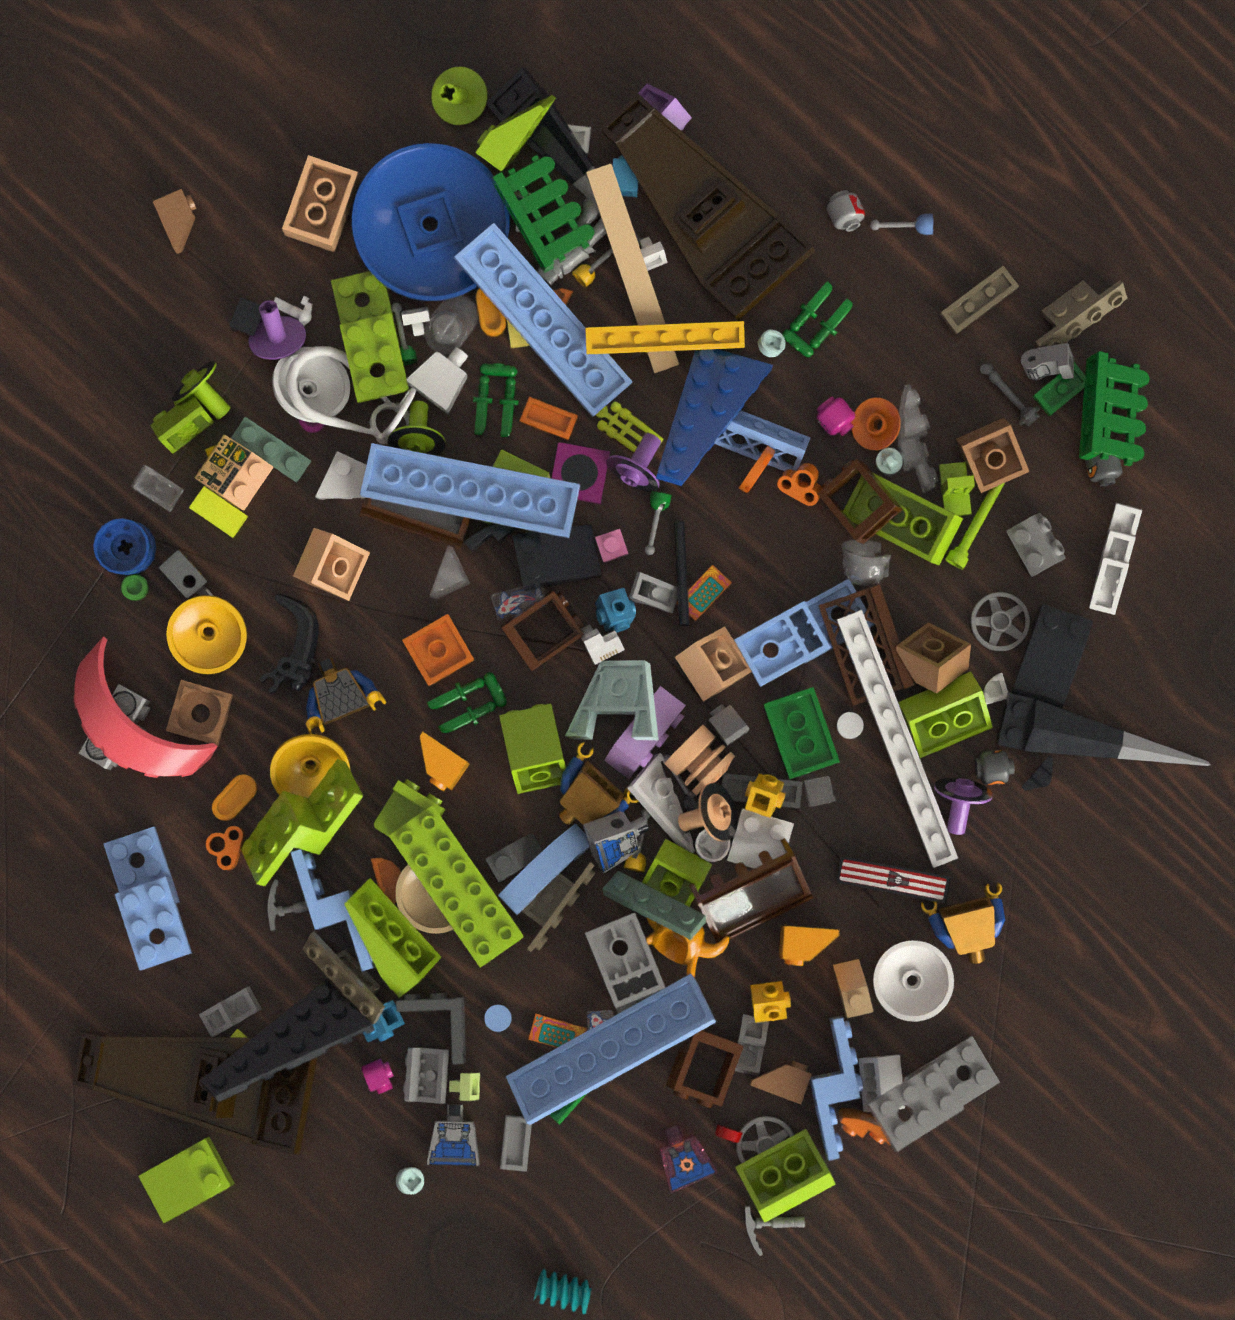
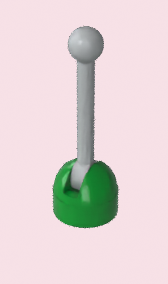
M394 303L391 309L396 317L403 365L407 366L417 362V355L414 348L406 344L400 315L402 306L399 303Z
M652 491L650 494V505L655 510L649 543L644 549L647 555H652L655 552L653 544L660 512L669 507L672 495Z

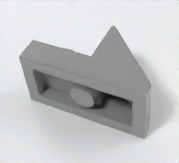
M637 572L629 597L636 603L647 604L664 612L673 613L678 594L676 586Z

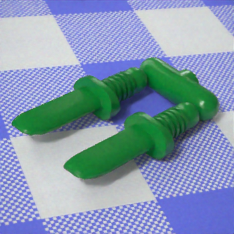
M828 281L807 305L802 303L799 306L803 311L790 324V329H785L782 333L784 339L805 357H811L814 353L813 348H818L820 343H823L824 339L830 335L829 333L833 336L836 335L837 331L834 329L852 308V302L847 298L827 322L822 320L819 323L823 328L810 341V345L793 332L798 331L805 324L804 322L810 318L809 316L813 319L817 317L814 312L832 291V285Z
M500 363L482 364L480 372L483 376L479 379V397H473V402H477L474 435H482L484 433L488 403L492 404L493 398H487L490 379L486 375L509 377L505 382V399H499V404H503L501 437H508L512 430L514 405H519L518 400H513L516 381L512 377L516 376L517 368Z
M487 672L484 675V680L477 678L475 681L472 680V682L470 681V683L462 685V687L458 682L454 684L455 689L427 702L430 709L441 708L459 698L464 702L468 700L465 694L468 695V693H472L475 689L482 688L484 683L494 702L490 701L486 705L483 704V706L481 705V707L479 706V708L472 710L471 706L466 707V713L438 726L442 733L452 732L470 722H473L475 726L479 724L477 718L482 717V715L484 716V714L487 715L486 713L493 712L496 709V705L502 708L507 704L506 697L492 672Z

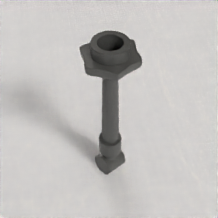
M985 363L980 367L981 373L987 374L989 380L996 384L1021 411L1020 420L1018 421L1020 426L1023 424L1030 426L1040 417L1037 413L1040 408L1038 406L1025 407L1001 379L997 371L993 370L991 363Z

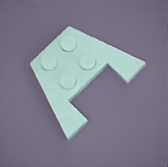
M645 660L600 662L565 736L569 739L592 740L597 714H635L631 737L635 740H658L650 663Z

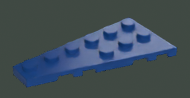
M719 349L695 350L656 479L682 486L698 466L702 457L712 448L720 434H723L744 407L748 398L758 389L762 380L772 371L773 365Z

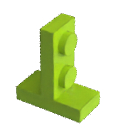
M966 462L940 464L939 475L943 508L958 516L971 515L969 493L975 486L974 475L967 476Z

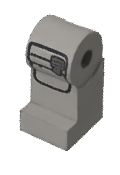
M1068 343L1026 351L1021 357V364L1029 379L1039 380L1047 375L1061 374L1063 379L1074 378V356Z

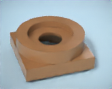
M181 680L166 731L206 743H215L218 746L223 728L228 719V711L233 695ZM199 704L206 705L210 711L209 718L202 723L196 722L192 717L193 708Z

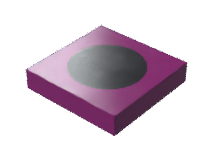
M558 442L552 479L579 484L580 489L577 500L601 504L608 468L606 462L610 457V451Z

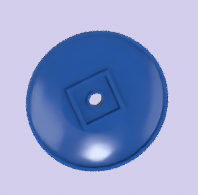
M436 143L407 146L392 152L380 160L368 172L359 186L352 210L353 239L359 256L370 273L392 291L408 298L423 301L448 300L466 294L476 288L475 282L455 261L454 256L493 223L507 238L509 236V212L492 184L493 174L479 160L465 151ZM424 219H435L437 228L434 231L425 230L422 224Z

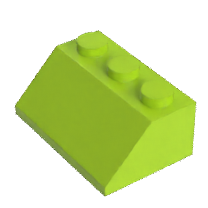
M971 672L959 676L937 694L931 690H926L898 702L919 758L993 728L983 691Z
M806 1129L735 1167L764 1223L835 1185L826 1164Z

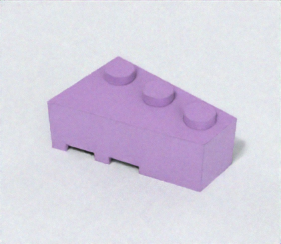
M661 686L654 694L658 740L633 739L631 737L634 725L633 720L613 745L604 760L627 779L633 776L640 765L644 768L654 756L650 753L655 746L660 748L669 737L666 732L670 726L675 729L684 718L681 712L686 705Z

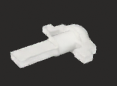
M303 296L301 304L305 305L303 310L277 297L275 298L274 302L277 303L279 310L299 319L298 321L303 326L310 322L312 318V304L308 302V297Z

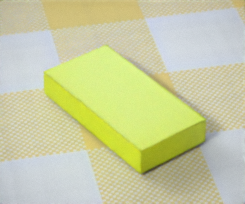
M205 486L189 507L232 538H234L248 518L246 514Z

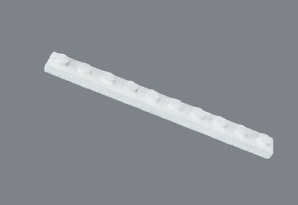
M859 610L836 619L931 866L935 868L958 859L863 611Z

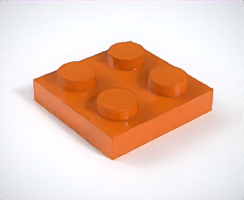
M448 614L402 640L428 686L433 685L474 661L472 654Z

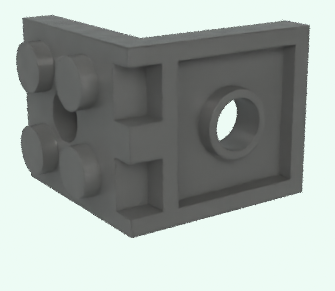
M431 993L430 998L421 999V994H405L403 999L396 1001L397 1012L451 1010L452 1064H464L466 1062L464 997L447 998V993Z

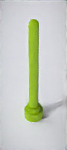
M1005 483L989 489L959 546L950 550L945 560L949 564L962 570L965 568L969 560L967 558L969 555L967 551Z

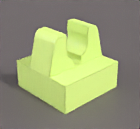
M460 1073V1080L449 1081V1092H460L461 1101L479 1100L480 1073Z

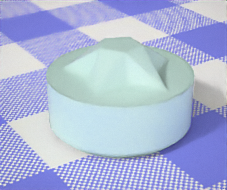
M767 330L758 339L759 350L767 357L778 356L786 345L783 335L776 330Z
M885 448L879 452L875 462L879 472L884 475H893L900 470L903 460L901 454L896 449Z
M414 1167L401 1169L396 1176L397 1188L404 1194L418 1193L424 1185L422 1172Z

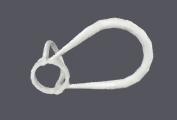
M315 346L300 352L290 363L286 376L287 393L295 408L308 419L324 425L374 435L379 443L387 445L388 436L398 425L402 417H404L407 426L409 425V412L407 409L416 393L414 387L408 391L400 403L395 404L387 397H382L381 399L384 401V404L379 405L373 411L370 418V429L312 409L303 401L298 392L297 375L299 369L306 361L315 357H331L341 361L349 368L346 352L331 346ZM385 409H393L397 412L396 416L384 432L380 433L375 420L377 414Z

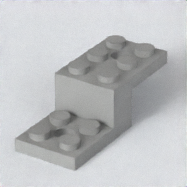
M635 913L585 933L618 1014L665 988ZM617 940H623L628 945V951L622 956H618L612 951V945Z
M970 1036L904 1077L905 1081L868 1103L867 1106L893 1150L897 1152L964 1110L963 1105L997 1085L1000 1081L973 1036ZM961 1065L969 1070V1077L965 1081L960 1080L956 1074L958 1067ZM902 1106L908 1107L911 1111V1117L906 1122L901 1121L898 1117V1110Z

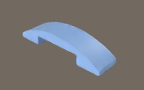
M574 824L534 858L506 886L498 897L518 915L536 898V895L589 848L586 834Z

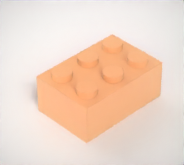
M308 155L282 227L285 236L335 252L361 180L358 172Z

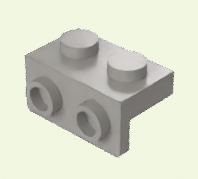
M1041 513L1029 517L1006 531L1031 577L1066 559L1063 545L1059 540L1055 539L1051 532L1050 522Z
M424 1047L408 1048V1054L405 1058V1065L407 1067L406 1081L403 1085L404 1100L406 1102L446 1103L449 1050Z

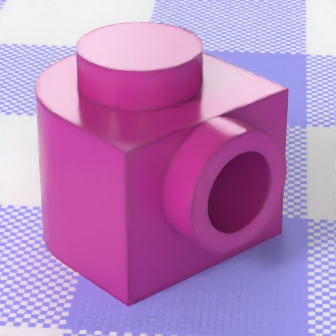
M378 1059L361 1067L370 1092L377 1090V1093L381 1094L393 1089L390 1078L394 1074L388 1061L383 1063L382 1059Z

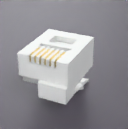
M590 624L581 629L584 634L581 639L594 665L625 650L614 630L601 636L598 629L593 630Z

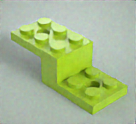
M370 271L331 280L357 402L361 403L408 392L409 386L387 287L379 282ZM366 294L370 297V302L366 307H359L355 304L358 295ZM375 364H381L385 367V373L379 378H375L370 374L371 367Z
M336 760L309 798L283 791L277 800L273 802L271 808L258 823L250 837L244 842L241 851L256 884L266 886L293 848L320 855L358 804L363 795L345 761Z

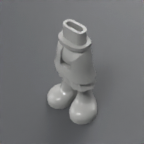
M589 198L583 201V213L576 223L578 227L585 224L590 225L601 217L598 206ZM602 218L593 227L594 236L588 241V248L583 250L579 246L564 255L565 261L560 263L558 259L554 260V268L544 274L540 267L536 272L548 284L552 285L558 278L562 279L563 275L570 273L581 262L589 258L588 254L595 252L592 248L593 245L607 234Z

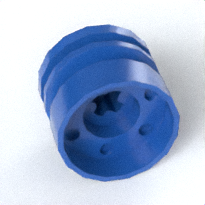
M123 518L111 520L104 524L97 532L93 544L95 557L102 567L109 572L127 576L139 574L148 569L154 561L157 550L155 538L150 529L139 522ZM125 542L133 544V547L129 549L130 554L122 551V548L126 546Z

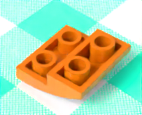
M841 1108L839 1110L841 1128L853 1137L857 1134L863 1138L869 1130L871 1132L869 1135L880 1144H883L885 1141L890 1145L872 1114L852 1108Z

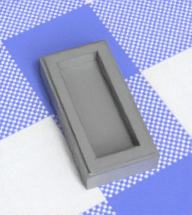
M505 1115L500 1169L527 1172L532 1124L526 1123L524 1116Z

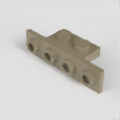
M1084 280L1042 310L1043 317L1054 328L1036 341L1037 347L1065 344L1079 336L1083 330L1098 322L1105 314L1119 307L1127 299L1124 284L1119 280L1098 295Z
M591 862L588 864L575 884L559 873L522 910L524 914L543 927L527 948L530 952L535 948L540 951L548 940V937L545 936L550 927L556 929L564 918L561 911L566 905L572 907L580 896L576 892L582 883L587 886L595 875V872L592 870L595 866Z
M312 932L303 951L324 972L326 977L342 991L343 995L358 1008L363 1016L372 1024L377 1023L385 1008L374 995L378 992L380 985L366 970L362 971L361 965L346 949L335 954L315 932Z

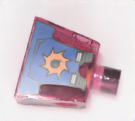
M679 1124L664 1130L669 1145L660 1148L671 1193L718 1173L695 1134L684 1138Z

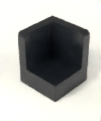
M240 298L229 325L230 329L236 333L240 331L254 336L262 320L259 311L260 305Z

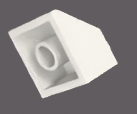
M742 809L727 861L733 863L742 862L745 866L755 869L762 865L758 856L760 852L768 851L772 859L785 854L786 852L780 840L785 838L789 843L794 823L773 817L768 818Z

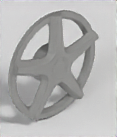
M995 592L986 595L978 601L972 611L970 624L975 638L981 645L993 651H1007L1017 647L1026 638L1030 628V616L1026 606L1019 598L1009 593ZM997 597L1010 598L1018 605L1007 611H1002ZM989 600L992 615L976 617L980 606ZM1022 611L1025 615V629L1023 633L1012 625V620ZM976 625L991 627L989 643L981 638ZM1003 632L1017 639L1011 645L996 646Z
M756 1117L746 1123L740 1131L743 1134L740 1142L736 1143L738 1158L743 1163L745 1159L741 1150L756 1151L757 1154H760L781 1143L788 1136H794V1133L785 1122L776 1117ZM763 1121L778 1123L784 1129L770 1136ZM756 1124L758 1139L756 1141L742 1142L743 1135L747 1129Z

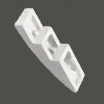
M1120 503L1115 504L1089 604L1090 609L1115 615L1128 571L1129 559L1136 539L1135 534L1142 509Z

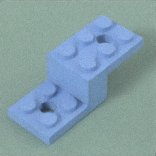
M849 579L807 602H801L734 639L760 687L832 649L818 605L855 593L856 590ZM860 597L855 598L850 609L856 612L862 610L864 614L866 611ZM849 601L840 604L847 607ZM836 605L826 608L828 618L833 622L836 621L832 619L831 611L838 607ZM866 620L869 628L875 625ZM831 624L833 632H835L837 627ZM840 630L836 636L838 645L844 642ZM767 643H773L778 647V654L773 658H768L763 653V647Z
M156 827L104 843L119 890L115 897L139 970L141 971L191 954L192 951L176 905L180 900ZM135 853H141L145 858V862L140 868H135L131 864V857ZM156 928L161 929L165 934V939L160 944L152 942L150 937L151 932Z
M301 849L291 852L315 930L346 921L362 971L375 968L376 966L344 905L354 894L353 891H345L321 899V895L325 893L321 880L315 879L313 870L317 868L312 853L309 854Z
M841 1016L829 1018L840 1071L810 1078L825 1156L828 1160L839 1159L838 1152L843 1151L840 1135L834 1133L833 1125L837 1124L835 1110L832 1106L829 1107L828 1105L860 1098L859 1092L863 1091L861 1076L858 1073L855 1074L853 1066L858 1064L855 1048L849 1047L848 1038H852L850 1024L844 1021Z

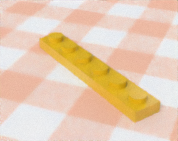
M744 321L585 328L586 354L745 348Z

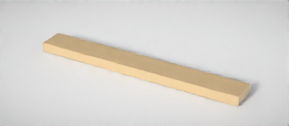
M612 164L586 172L637 324H665ZM675 351L647 352L654 373L679 365Z

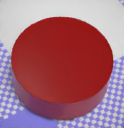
M717 1124L714 1134L720 1138L738 1143L743 1133Z

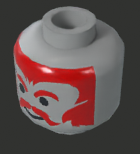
M847 190L837 192L831 196L830 202L827 205V212L837 229L853 231L860 226V222L864 219L865 211L855 193H849Z

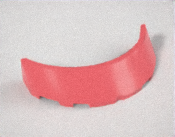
M103 636L80 662L76 672L74 705L75 709L77 708L84 732L91 742L103 751L107 758L125 769L131 768L145 773L144 776L155 778L158 776L182 775V777L193 775L210 760L218 746L215 743L185 745L169 742L146 732L132 722L119 708L108 688L104 674V651L108 640Z

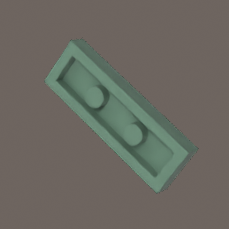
M247 417L243 419L231 437L232 440L262 458L296 483L311 463V460Z

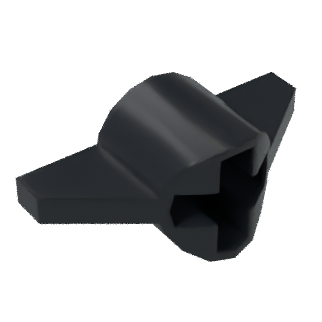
M1050 755L1032 773L1021 788L1027 791L1047 787L1051 783L1053 758Z

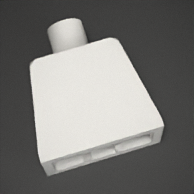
M455 347L448 358L439 352H435L407 378L408 385L414 387L418 393L448 414L467 380V373L460 369V367L468 358V355Z

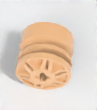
M704 725L696 730L664 763L676 776L685 770L690 772L684 783L686 786L695 778L700 782L692 790L696 796L706 785L715 783L728 770L731 761L735 758V755L731 752L723 760L718 756L726 748L723 744L715 750L709 747L714 741L715 736Z

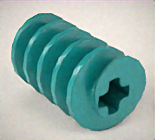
M542 1269L534 1299L539 1295L540 1304H544L547 1298H550L551 1307H554L557 1301L560 1300L561 1309H565L568 1303H571L572 1312H575L578 1306L581 1305L582 1314H586L592 1287L589 1288L588 1279H584L582 1284L578 1285V1278L576 1276L568 1283L567 1274H563L561 1279L557 1280V1273L555 1271L547 1278L546 1269Z

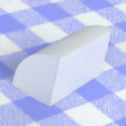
M900 1055L859 1058L860 1076L863 1084V1112H871L867 1106L868 1103L903 1082Z

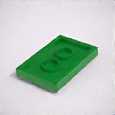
M814 687L763 704L789 780L840 762Z

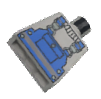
M621 811L583 825L591 854L603 873L625 861L631 855L638 853L639 845L636 837L649 831L643 817L630 822L624 812Z
M448 1104L447 1120L435 1121L427 1165L479 1166L480 1158L474 1121L463 1120V1105Z

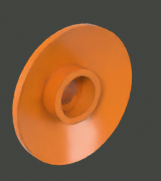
M870 398L864 401L856 409L855 419L852 421L854 426L852 433L859 445L869 450H881L888 447L894 442L900 430L899 412L890 401L883 398ZM879 421H882V427L879 430L877 424Z

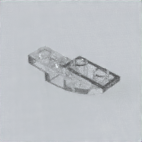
M908 384L902 390L898 406L901 421L897 436L898 448L902 456L904 471L915 469L923 493L934 490L936 487L935 482L938 481L934 467H929L926 457H929L926 444L919 441V439L926 437L928 434L927 429H930L927 416L920 413L918 405L921 404L917 390H912L910 384Z

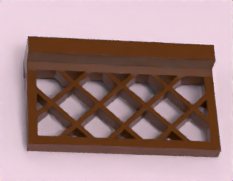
M875 585L818 605L852 706L866 702L867 698L866 696L857 699L855 697L853 687L859 678L857 672L854 674L846 670L844 662L849 652L848 649L837 644L836 636L840 629L836 622L829 620L826 608L836 605L845 610L842 617L847 616L848 612H856L850 609L854 599L864 595L868 604L864 616L867 621L875 624L877 631L873 640L877 647L884 650L885 657L882 663L885 666L886 662H888L890 670L885 668V671L892 674L895 683L892 686L893 691L914 686L909 671L896 651V646L900 642L880 585ZM849 601L847 607L840 604ZM869 611L871 612L873 620L867 617ZM831 624L837 627L835 632H833ZM878 636L882 645L876 643ZM839 649L845 651L843 658ZM848 674L854 677L852 682H850Z

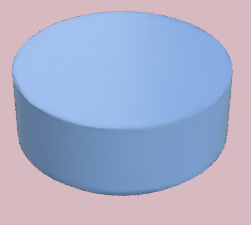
M503 1005L491 1006L485 1013V1023L492 1031H503L511 1023V1013Z

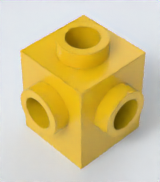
M759 774L754 782L750 781L745 793V796L748 797L745 809L771 818L776 807L781 808L786 793L782 792L784 782L779 781L772 775Z
M782 981L750 985L755 1023L787 1019L786 1008L791 1007L789 991L784 992Z

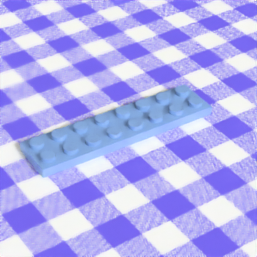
M495 223L490 225L454 256L455 261L592 417L632 383V380L609 354H586L584 325Z
M372 443L360 495L366 498L569 538L580 485Z
M689 974L507 1075L506 1078L526 1123L531 1125L714 1024L716 1020L696 979L692 974Z

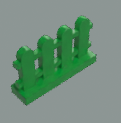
M536 155L531 158L532 164L517 172L514 168L508 171L509 176L506 178L502 172L492 178V184L545 274L554 268V260L558 259L561 263L566 260L564 255L579 246L583 250L588 248V241L593 238L594 229L588 224L578 227L574 219L578 218L581 213L580 205L577 202L565 204L562 196L568 190L567 182L563 179H557L552 182L548 174L554 170V160L548 156L539 159ZM542 178L546 186L529 195L525 187ZM517 191H519L520 195L523 198L519 201L514 194ZM555 201L559 209L542 217L538 209ZM532 214L535 222L531 223L527 215ZM568 223L572 231L555 240L551 232ZM543 236H545L546 240L549 243L546 246H544L543 242L540 239Z
M1099 351L1086 359L1079 458L1090 460L1100 455V459L1108 460L1109 455L1124 460V465L1131 466L1133 462H1137L1144 457L1143 448L1134 444V438L1146 432V425L1143 421L1136 419V412H1141L1148 406L1147 399L1142 395H1138V388L1147 385L1150 378L1146 371L1139 370L1140 365L1132 364L1131 367L1116 364V359H1108L1109 353ZM1114 382L1129 385V392L1114 389ZM1112 407L1127 410V417L1112 414ZM1111 432L1126 435L1125 442L1110 439Z

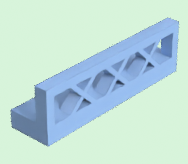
M740 410L714 444L758 460L762 453L758 451L756 445L763 443L775 450L774 456L767 465L783 471L788 469L796 471L800 466L810 437ZM740 434L744 436L747 443L737 444L731 436ZM788 453L796 456L795 464L791 465L784 462L780 455Z

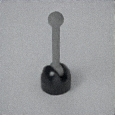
M665 754L663 756L664 761L662 762L665 763L671 755ZM673 773L686 794L683 799L686 811L698 809L700 794L696 796L693 792H690L681 776H676Z

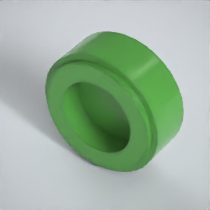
M131 574L123 579L121 590L126 598L132 601H139L147 595L149 585L147 580L141 575Z

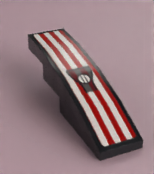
M841 856L837 883L945 904L951 877L843 856Z

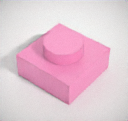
M620 529L595 537L603 563L628 555Z

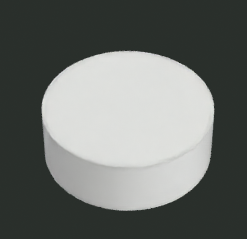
M853 712L841 715L836 724L838 733L846 739H853L859 736L864 726L862 718Z

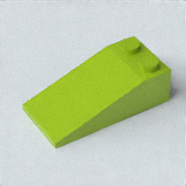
M874 474L903 509L876 534L931 563L940 565L963 518ZM861 475L843 512L852 522L859 525L884 502Z
M371 878L344 903L381 978L399 998L420 982L441 959L437 951L413 927L409 920Z

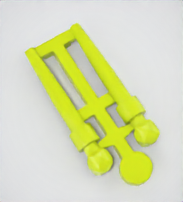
M613 402L611 405V410L616 413L614 416L608 413L606 406L596 414L598 418L605 417L609 420V424L604 420H600L597 428L600 431H605L608 437L614 438L633 452H635L637 446L624 437L625 434H629L638 442H641L643 438L630 429L633 424L645 433L658 437L661 443L664 440L646 424L633 416L631 411L627 408L623 409L618 402ZM619 416L625 421L628 420L626 425L618 420ZM615 424L622 431L618 433V430L612 427V425Z

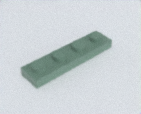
M619 871L603 887L604 896L690 940L706 923V915Z

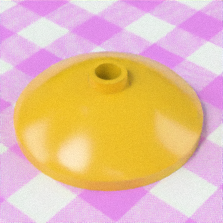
M202 595L190 598L176 608L168 622L167 643L172 655L182 666L196 673L215 674L230 668L240 658L246 645L247 630L243 617L231 603L220 597ZM206 627H211L214 633L212 635H208L205 633L204 629Z
M316 734L299 735L284 742L274 753L270 765L271 782L279 795L286 791L309 798L337 759L345 761L350 769L349 759L340 745L325 736ZM312 760L315 763L313 765H308L306 762Z

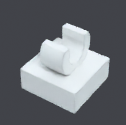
M649 237L639 240L642 246L640 250L647 271L667 263L661 242L652 244Z
M428 307L402 311L403 324H412L414 336L424 335L423 322L430 321Z

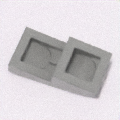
M250 986L202 1012L199 1016L210 1036L214 1037L262 1010Z
M743 1014L737 1043L744 1047L735 1069L736 1072L759 1075L769 1021L755 1023L754 1016Z

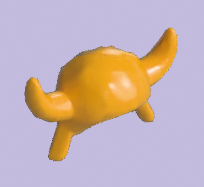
M647 918L648 924L654 930V932L645 937L648 946L652 944L668 959L681 965H687V975L692 974L694 978L698 957L714 958L721 954L729 943L728 936H725L716 944L706 943L703 926L690 940Z

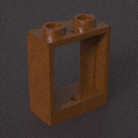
M856 459L846 463L841 469L842 472L836 478L827 480L822 485V490L818 495L855 541L864 544L903 509L864 462ZM860 472L884 503L856 527L832 496Z
M553 590L549 591L501 625V628L531 671L584 635L580 629L585 626L576 613L573 616L569 614L566 609L569 603L561 592L556 594ZM552 600L573 632L537 657H534L514 626Z
M704 1030L697 1032L682 1041L666 1086L673 1089V1095L688 1100L690 1095L698 1098L696 1103L711 1108L713 1104L722 1107L744 1046ZM698 1041L728 1051L712 1095L683 1085Z

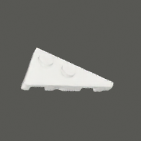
M337 451L315 497L319 500L334 498L364 499L360 492L367 465Z
M658 753L652 757L627 789L678 846L693 853L695 849L690 832L686 833L678 824V816L683 811L678 797L674 793L671 777L666 778L661 764V761H664L663 755Z

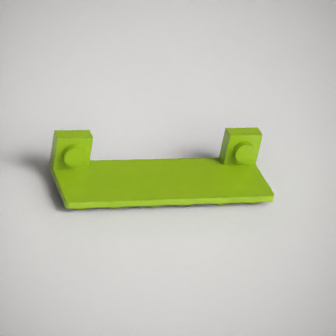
M430 806L388 835L480 968L523 938V934L434 806Z

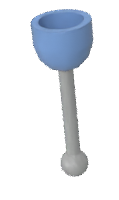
M922 214L915 222H879L878 220H873L870 223V228L878 230L879 228L915 227L920 234L933 235V214Z

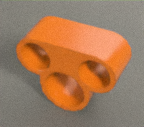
M810 463L801 464L796 471L792 469L785 470L777 482L779 490L808 506H813L820 499L818 493L822 490V487L816 483L819 471ZM799 474H807L811 478V482L803 481Z
M231 826L226 829L224 834L213 833L207 838L206 849L210 854L217 856V864L221 869L232 870L236 867L245 840V832L238 826ZM233 830L239 833L237 840L230 838V833ZM215 837H221L225 842V847L220 852H215L211 847V842ZM225 856L231 858V863L228 866H224L222 863V859Z

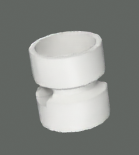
M704 829L695 840V849L699 857L708 862L720 861L730 850V840L724 842L717 841Z

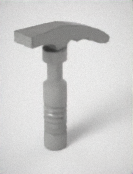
M274 880L268 900V918L271 931L276 930L275 919L277 915L281 917L285 916L286 913L294 912L296 914L309 911L306 901L293 903L292 906L283 907V905L277 906L276 908L274 903L276 902L275 895L278 880Z
M745 1205L747 1232L754 1249L760 1256H762V1249L759 1248L758 1241L756 1240L755 1228H762V1226H771L772 1228L805 1227L804 1216L774 1217L765 1223L761 1218L753 1220L750 1213V1205Z

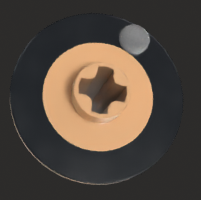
M715 783L706 785L702 789L699 796L698 809L681 813L678 816V824L683 831L704 826L712 838L721 842L730 840L735 835L738 818L734 801L724 787Z

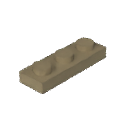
M1002 266L944 309L940 315L956 335L1018 289L1019 285L1006 268Z

